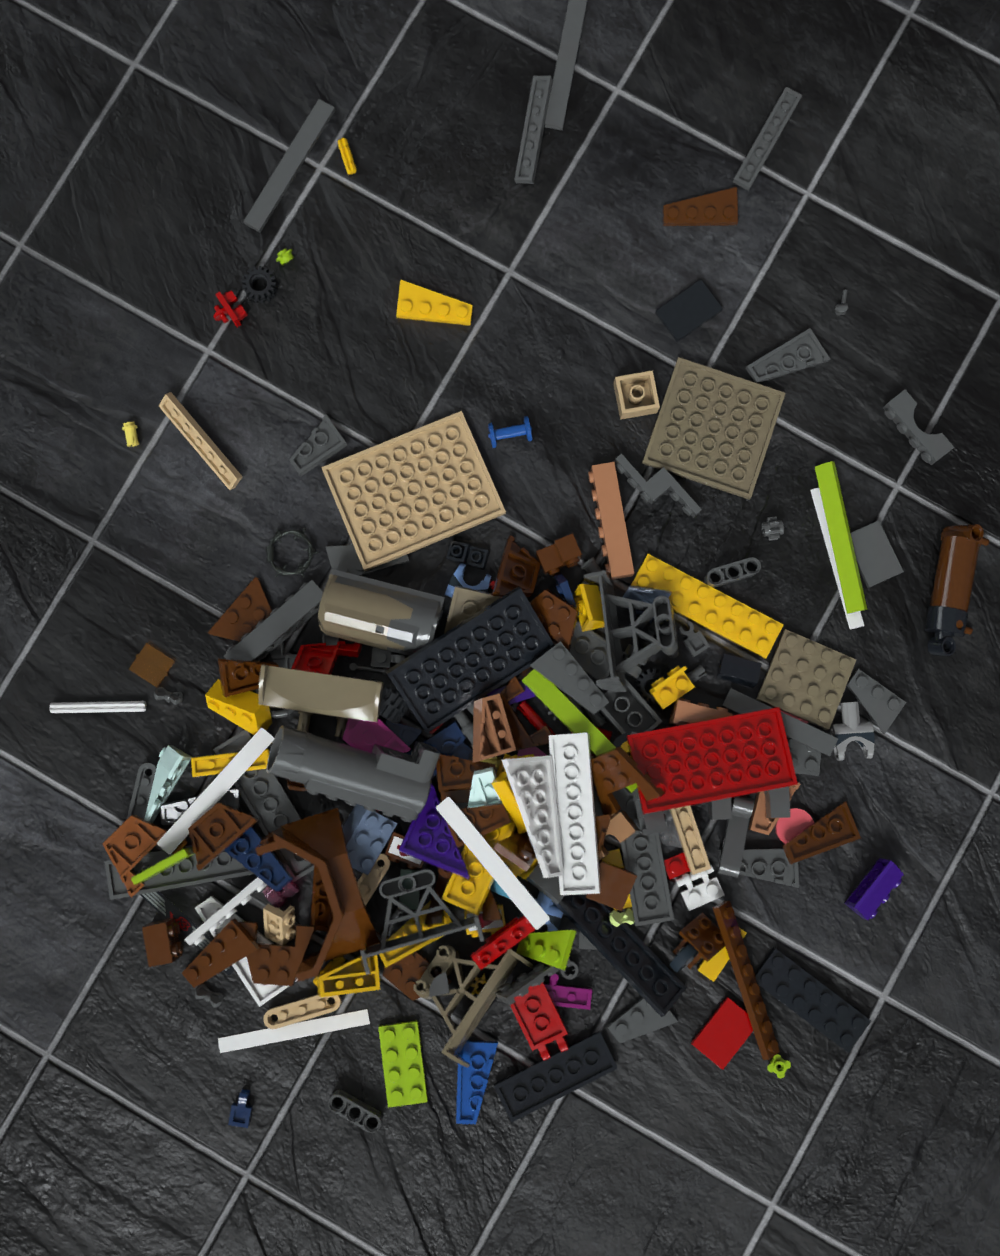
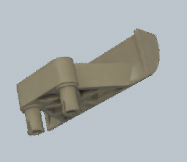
M262 664L258 700L259 705L298 711L300 715L297 730L302 732H309L310 719L313 714L336 717L338 721L335 737L343 738L348 719L378 722L384 683Z
M449 945L439 947L440 950H437L436 956L420 980L416 981L417 985L414 984L413 988L418 996L425 999H433L453 1034L442 1050V1053L464 1067L468 1068L470 1064L458 1056V1054L496 997L495 993L500 990L499 987L505 984L519 960L530 968L534 967L533 964L511 949L506 952L498 965L489 964L485 967V969L495 971L478 997L467 990L481 969L474 961L459 959V952ZM461 965L473 966L466 979H464ZM440 967L442 973L446 972L448 977L453 968H455L460 989H452L449 994L430 997V986L435 979L434 970ZM455 995L448 1007L445 1008L440 997ZM464 995H466L474 1003L459 1026L456 1027L450 1016Z

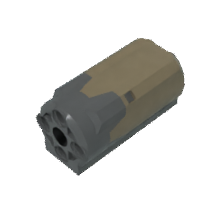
M332 569L320 602L318 612L319 627L322 632L329 636L410 656L437 639L444 613L445 597Z

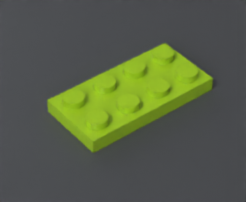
M418 1020L379 1025L388 1108L428 1102Z

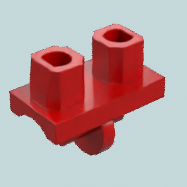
M232 290L223 295L220 291L215 295L223 308H220L219 305L214 307L216 313L213 315L214 319L227 323L229 320L226 316L229 315L236 327L242 325L240 321L247 316V313L242 305L233 310L231 309L230 305L238 301Z

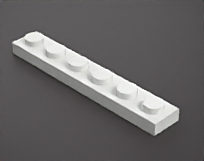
M257 877L184 940L189 946L192 944L197 946L205 939L204 934L209 930L211 932L215 931L221 925L219 921L224 917L230 918L237 912L235 908L240 903L244 906L252 899L251 894L254 891L260 892L267 884Z

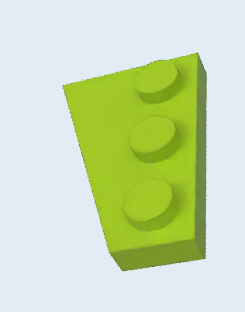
M562 930L530 933L519 942L516 953L565 970L576 931Z

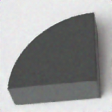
M446 972L438 975L431 983L430 997L450 993Z

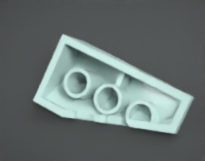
M168 745L167 748L164 747L159 754L160 760L157 764L145 820L150 823L154 822L161 810V805L168 799L192 758L172 745Z

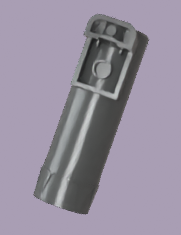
M282 725L274 738L269 753L267 773L289 779V781L303 783L307 792L318 795L322 793L331 800L337 801L339 798L345 800V803L348 805L356 806L359 804L368 811L375 812L376 809L382 811V814L386 816H400L401 820L411 823L412 820H417L418 814L426 804L431 788V778L441 753L435 747L419 741L415 742L411 755L374 744L372 752H367L310 734L307 731L302 732Z

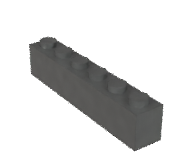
M313 580L309 583H304L295 595H290L280 608H275L270 613V616L266 620L260 621L251 633H246L236 646H231L226 651L224 657L228 660L261 662L319 611L323 591Z

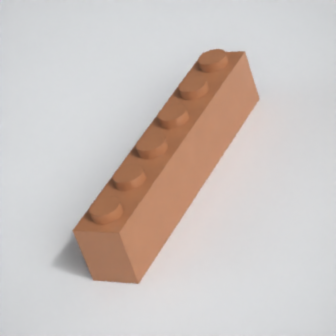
M615 463L592 465L591 471L588 472L589 482L593 483L594 486L591 494L593 501L597 503L595 517L596 520H600L601 527H598L599 538H603L604 542L601 550L603 557L607 559V564H604L605 570L611 580L631 577L634 575V568Z

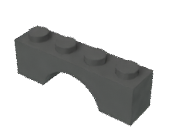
M903 390L883 407L884 413L896 423L898 431L906 435L910 445L915 449L917 448L921 453L922 459L932 465L952 450L954 446L943 433L927 434L917 427L914 421V410L917 403L906 390Z

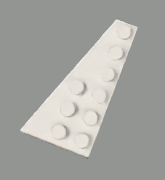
M552 755L503 759L504 768L543 877L563 876Z
M211 896L196 906L195 909L203 922H206L224 904ZM235 913L228 919L224 917L219 921L221 925L211 934L215 938L232 919H236L238 922L244 920ZM257 932V943L274 944L260 932ZM247 957L232 965L259 1007L289 987L254 984Z

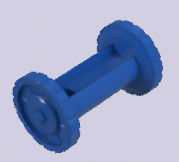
M528 416L524 417V424L501 429L494 430L493 424L488 423V436L491 439L492 448H496V440L526 435L528 442L532 441V427L530 426Z

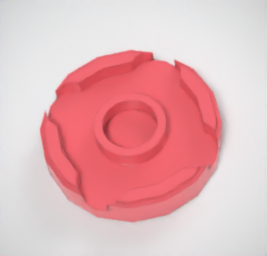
M790 808L791 818H779L775 831L779 840L784 844L814 824L812 817L805 810Z

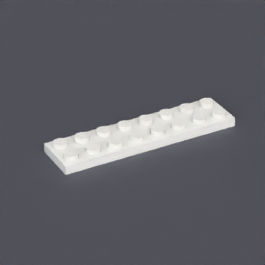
M589 733L549 735L564 872L563 876H559L560 895L600 894Z

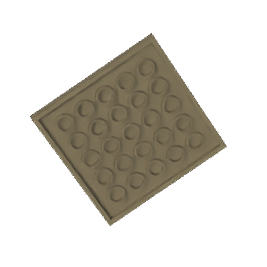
M678 357L642 464L660 470L664 467L669 473L750 500L786 393Z

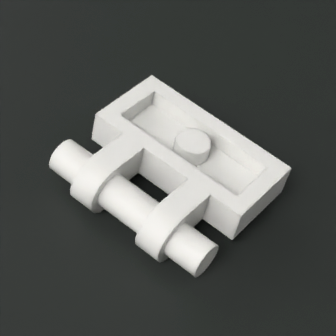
M711 864V869L694 875L685 873L681 878L675 880L678 887L682 885L687 887L686 890L680 893L688 911L724 896L717 877L708 878L707 874L714 872ZM702 878V883L695 886L692 885L691 881Z

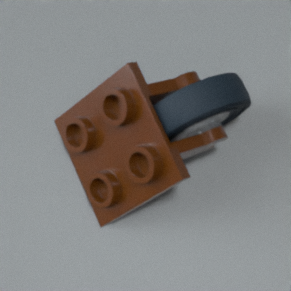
M703 912L679 932L684 940L673 951L676 957L672 960L670 966L676 972H679L685 966L691 969L701 958L708 962L725 947L720 929Z

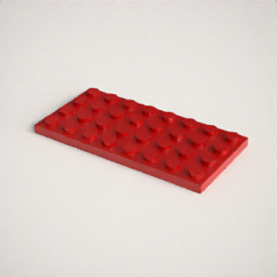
M780 707L626 736L630 756L638 764L636 767L644 775L648 774L656 788L660 787L664 792L660 797L647 801L637 785L643 814L798 784Z

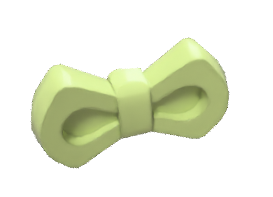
M629 908L621 913L613 910L609 916L610 922L616 927L622 923L632 925L635 922L633 912Z

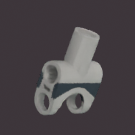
M858 702L841 703L842 723L831 725V735L838 738L833 749L836 759L838 761L844 760V751H846V747L851 741H855L861 746L866 759H871L874 754L875 741L872 722H860Z

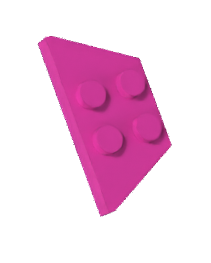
M348 719L342 739L351 747L372 752L374 744L403 753L410 751V748L379 719L378 722Z

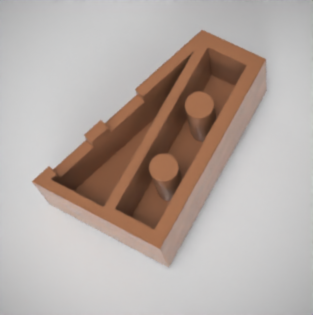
M500 693L474 701L473 763L515 751V744Z
M679 698V700L673 702L669 724L680 726L728 717L733 714L728 713L726 708L717 707L712 709L709 708L708 704L698 703L697 705L690 703V700Z

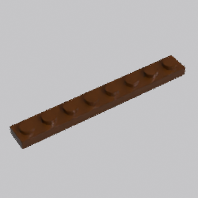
M730 900L723 901L713 907L762 1059L770 1060L780 1052L731 902Z

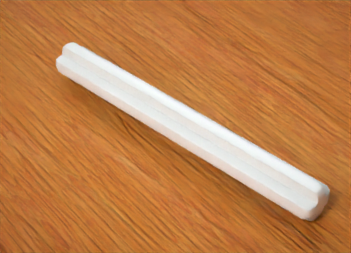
M145 701L50 703L51 713L146 711Z

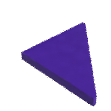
M431 783L426 804L418 814L417 820H412L399 851L469 879V873L446 820L436 809V806L440 804V800L433 783Z

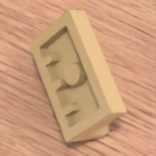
M267 904L263 908L265 937L279 945H285L296 934L295 909L290 905L283 912L279 908Z

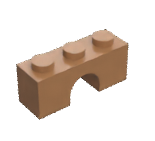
M625 811L616 812L611 815L606 835L615 836L621 843L639 830V828ZM604 843L598 861L609 854Z

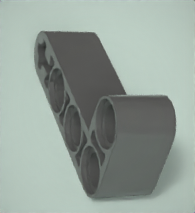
M737 796L731 800L732 819H727L718 867V873L737 878L739 876L749 818L753 812L755 799Z

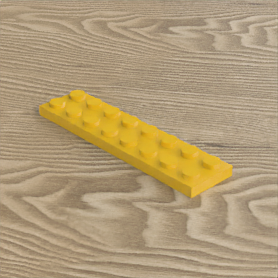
M647 554L631 586L671 591L672 593L668 599L673 607V611L764 659L767 658L783 627L782 623L650 554Z
M505 754L503 759H510L512 756ZM501 762L496 773L497 777L505 770L503 762ZM512 818V823L482 836L492 849L497 842L514 834L516 825ZM465 844L461 856L470 878L466 879L452 873L441 899L479 915L494 878ZM495 851L496 854L501 858V860H503L504 856Z

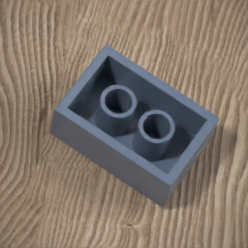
M357 804L345 822L343 831L352 867L369 875L397 823L376 810L375 812L368 811L363 808L364 806Z

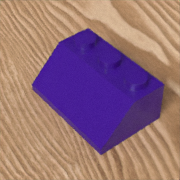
M879 858L844 904L861 918L868 921L869 918L872 919L877 914V908L880 904L885 903L889 899L890 891L900 885L902 882L901 877L904 874L891 860Z

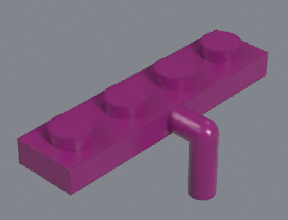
M558 973L550 976L549 984L544 983L555 1006L590 1010L592 988L557 985Z

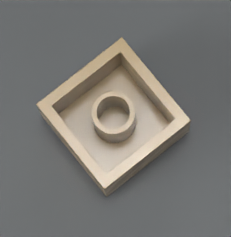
M653 371L615 377L613 384L620 420L658 412L660 405Z

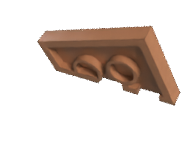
M800 783L789 786L790 801L794 792L801 785ZM764 791L757 792L748 830L769 835L779 818H766Z

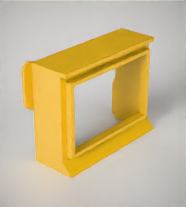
M534 754L524 755V756H519V757H518L517 755H513L510 759H514V758H526V757H535V756H534ZM504 770L491 784L516 825L518 833L523 834L527 829L506 770Z

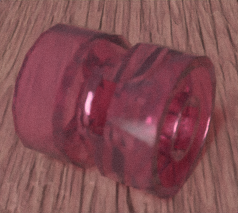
M291 880L283 888V891L277 892L270 886H267L262 893L275 908L281 909L288 902L287 898H292L300 888Z

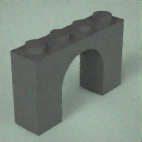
M789 787L764 791L766 818H791ZM731 798L708 802V819H732Z

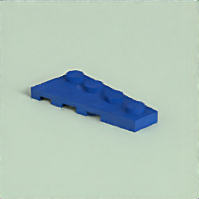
M467 1041L458 1054L470 1066L467 1068L458 1063L456 1124H476L498 1042Z

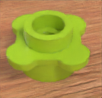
M285 248L277 254L278 258H276V261L284 265L294 258L292 249L287 250Z
M776 1054L770 1061V1064L767 1065L768 1071L777 1074L778 1078H784L786 1070L791 1067V1063L788 1060L782 1059L779 1054Z

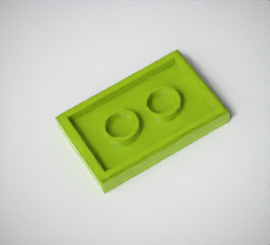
M193 848L182 849L133 876L131 879L133 884L145 882L194 855Z

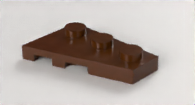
M218 659L222 694L224 697H229L259 689L261 665L279 667V665L275 662Z
M440 754L436 765L439 792L471 789L474 771L493 767L497 777L496 766L491 763L481 761L473 763V760Z
M503 804L460 809L481 836L512 823ZM446 821L457 847L465 845Z

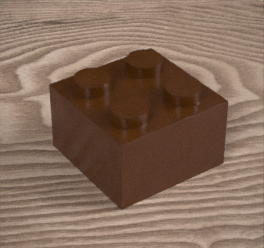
M175 917L153 921L142 927L149 967L172 963L182 956L183 944L178 938L180 926L175 921Z

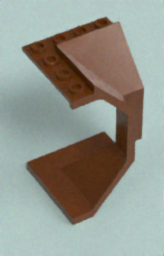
M338 808L281 825L277 830L269 832L256 847L258 856L285 848L317 866L333 912V922L321 951L304 956L295 974L298 982L318 976L324 961L379 944L382 940L380 932L376 931L364 905L348 855L342 826L344 818L342 813H339Z

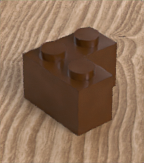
M573 533L555 540L553 545L536 551V556L544 574L549 573L550 576L559 573L560 568L565 566L571 568L578 565L582 555Z

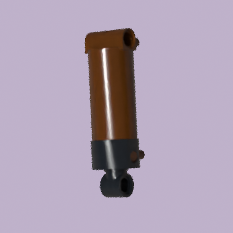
M979 524L946 526L942 531V543L924 628L925 631L935 634L928 641V651L932 655H953L956 650V642L953 637H964L965 634L970 635L973 632L971 627L966 626L979 548L981 545L987 546L989 544V539L983 537L984 531Z

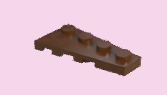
M737 187L663 205V226H721L738 224Z

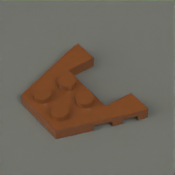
M133 814L102 843L131 898L145 885V882L133 884L131 879L136 874L131 869L157 845V842L167 832V830ZM184 839L172 854L179 852L188 841Z

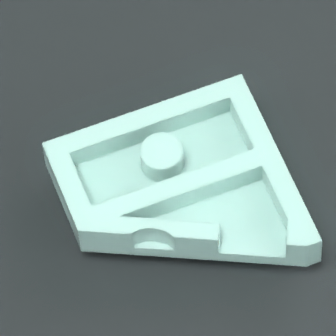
M493 767L474 771L467 808L503 804L491 784L497 778Z

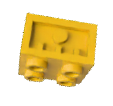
M678 665L667 673L668 678L664 679L661 677L651 684L653 688L649 691L662 710L695 687L684 672L687 670L686 666L680 668Z

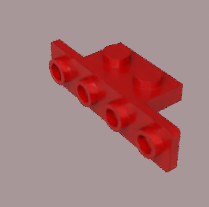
M522 916L520 919L515 917L485 940L486 944L471 954V957L477 966L483 969L536 929L525 916Z

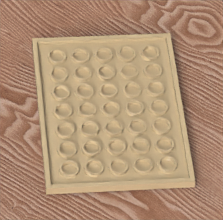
M462 411L321 467L364 572L506 514Z

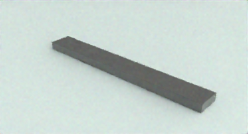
M569 0L545 120L544 127L563 130L588 0Z
M318 99L243 221L245 225L261 233L334 114L335 107Z

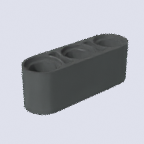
M754 557L711 569L705 575L704 580L707 585L716 588L754 576L760 571L761 563ZM747 563H752L755 566L754 572L747 569ZM729 568L736 570V577H731L728 574ZM710 574H716L719 581L717 583L712 582Z
M343 1090L333 1092L328 1102L331 1111L367 1132L375 1133L380 1129L383 1117L378 1110ZM340 1097L343 1100V1104L336 1105L334 1098ZM353 1107L359 1108L360 1111H361V1114H359V1115H354V1114H352L351 1108H353ZM368 1118H376L378 1124L371 1125L368 1122Z

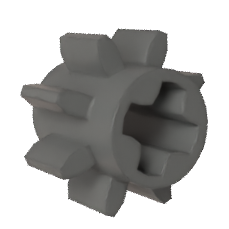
M777 516L767 517L766 522H762L763 536H768L769 541L778 540L780 538L779 535L784 534L783 521H777Z

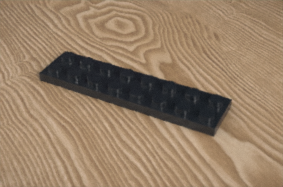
M585 894L564 895L558 904L553 902L661 1017L665 1016L686 990V986L626 923L616 927L610 922L609 916L611 911H613L611 907L586 898Z

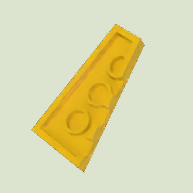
M400 280L397 318L471 326L473 305Z
M431 901L428 902L422 908V910L429 909ZM445 910L444 924L425 925L427 914L419 916L423 931L452 923ZM415 918L407 921L387 941L417 933ZM443 936L379 954L386 968Z

